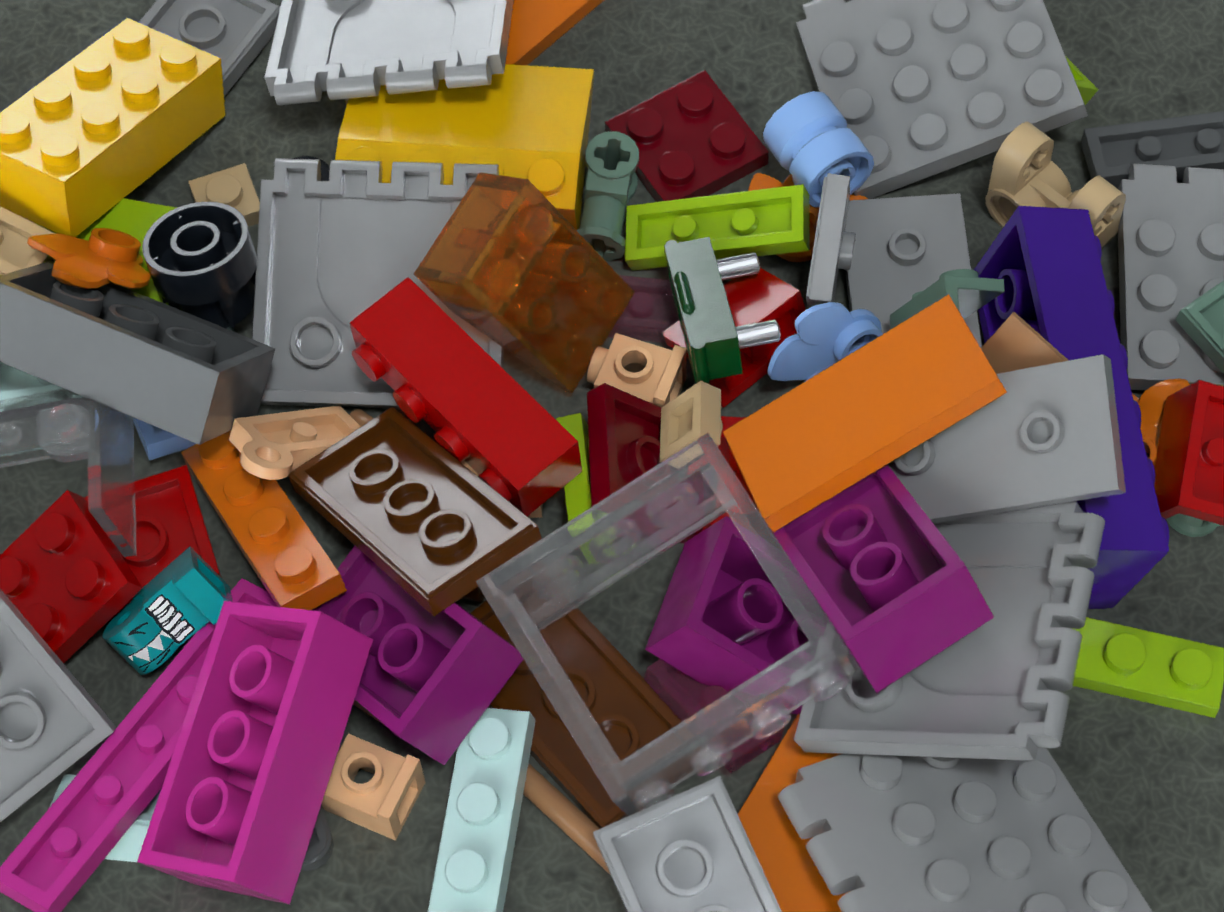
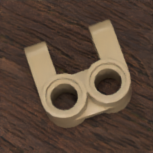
M1028 121L1020 124L1001 144L993 162L989 189L985 197L986 206L992 218L1003 228L1018 206L1085 209L1089 211L1094 235L1099 238L1101 248H1103L1118 233L1126 195L1100 175L1087 182L1082 189L1072 193L1067 177L1051 161L1054 140Z

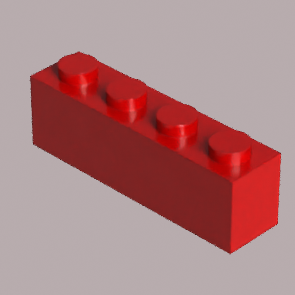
M409 277L349 322L356 349L352 351V356L364 374L374 382L382 378L394 390L392 393L394 400L409 419L415 423L423 419L436 432L434 438L442 448L461 463L465 460L479 474L478 477L524 515L529 516L582 472L578 441Z

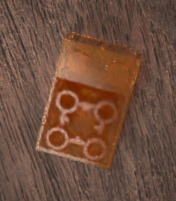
M482 172L478 174L414 272V275L453 313L569 393L574 392L589 367L594 351L598 346L602 347L635 294L631 287L528 179Z

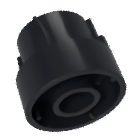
M195 202L175 208L153 223L144 237L142 252L162 303H167L169 306L226 329L229 327L234 328L237 323L248 316L254 307L255 289L253 285L256 281L257 254L247 222L237 209L219 202Z

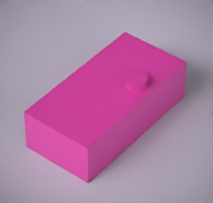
M224 601L137 862L192 884L290 905L373 639L321 611Z

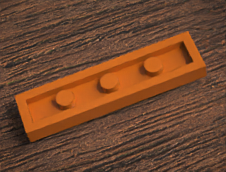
M231 430L201 445L195 444L181 452L191 474L277 607L313 610L347 591L339 571L276 480L259 478L250 474L242 467L240 463L241 452L229 441Z

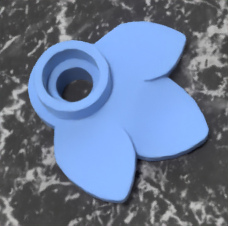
M836 302L815 305L805 310L796 318L795 330L797 334L789 336L776 348L771 357L767 374L772 380L807 381L883 334L881 332V322L871 311L866 309H857L849 312L843 304Z

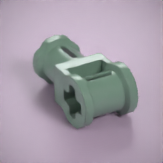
M608 131L596 135L589 141L585 150V164L588 170L584 177V209L580 229L574 231L571 246L575 252L581 254L586 259L612 261L623 257L625 253L626 242L621 233L623 222L626 221V206H628L629 200L637 190L638 184L635 171L639 164V149L633 139L617 131Z

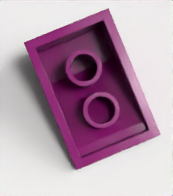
M888 464L775 532L765 524L876 693L994 618L964 562Z
M726 516L685 542L645 650L699 683L800 715L825 615L784 553Z
M354 546L337 569L347 591L316 607L313 611H321L373 639L355 700L398 737L445 765L526 655L456 602L436 616H433L360 549Z

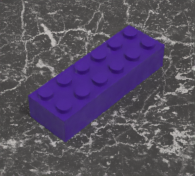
M1018 206L974 268L978 272L979 278L1004 279L1005 292L978 309L983 337L986 343L1009 316L1015 312L1068 360L1102 354L1111 359L1126 493L1076 502L1083 513L1097 514L1105 520L1097 565L1093 568H1087L1094 573L1088 609L1113 608L1169 552V527L1160 513L1154 488L1155 469L1152 461L1146 454L1140 429L1141 410L1139 404L1133 400L1127 375V352L1119 341L1113 316L1115 308L1114 297L1106 286L1101 265V243L1099 238L1094 235L1089 211L1085 209Z

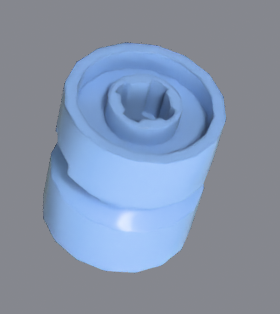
M808 92L786 102L773 114L765 126L763 132L764 143L779 164L786 170H789L794 185L804 184L809 193V204L813 207L820 206L824 177H827L828 173L850 176V195L859 189L871 174L874 166L873 156L860 138L850 128H847L846 119L824 92Z

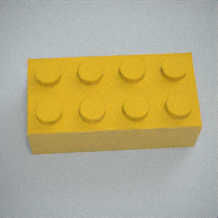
M126 18L0 112V206L57 234L77 237L225 117L221 58Z

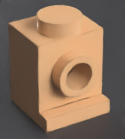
M615 333L609 349L598 346L594 351L588 368L587 382L594 384V388L606 383L654 405L663 407L681 393L687 378V349L674 345L673 350Z
M348 733L337 753L322 801L323 809L396 841L426 783L420 759L408 754L405 758ZM359 769L374 774L373 778L366 783L359 784L353 782Z

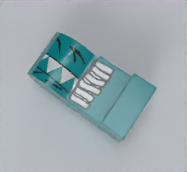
M188 547L133 597V600L110 621L102 637L140 675L148 674L162 665L180 645L208 622H211L213 625L217 623L224 601L233 602L230 586L191 547Z

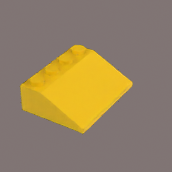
M505 64L504 73L492 74L491 85L448 89L445 79L439 80L437 90L391 95L388 94L386 85H381L378 96L348 99L338 135L335 160L381 161L382 183H391L393 162L443 163V185H453L455 163L498 164L499 186L509 187L511 191L509 233L572 237L574 231L580 228L586 166L585 150L588 145L594 69Z

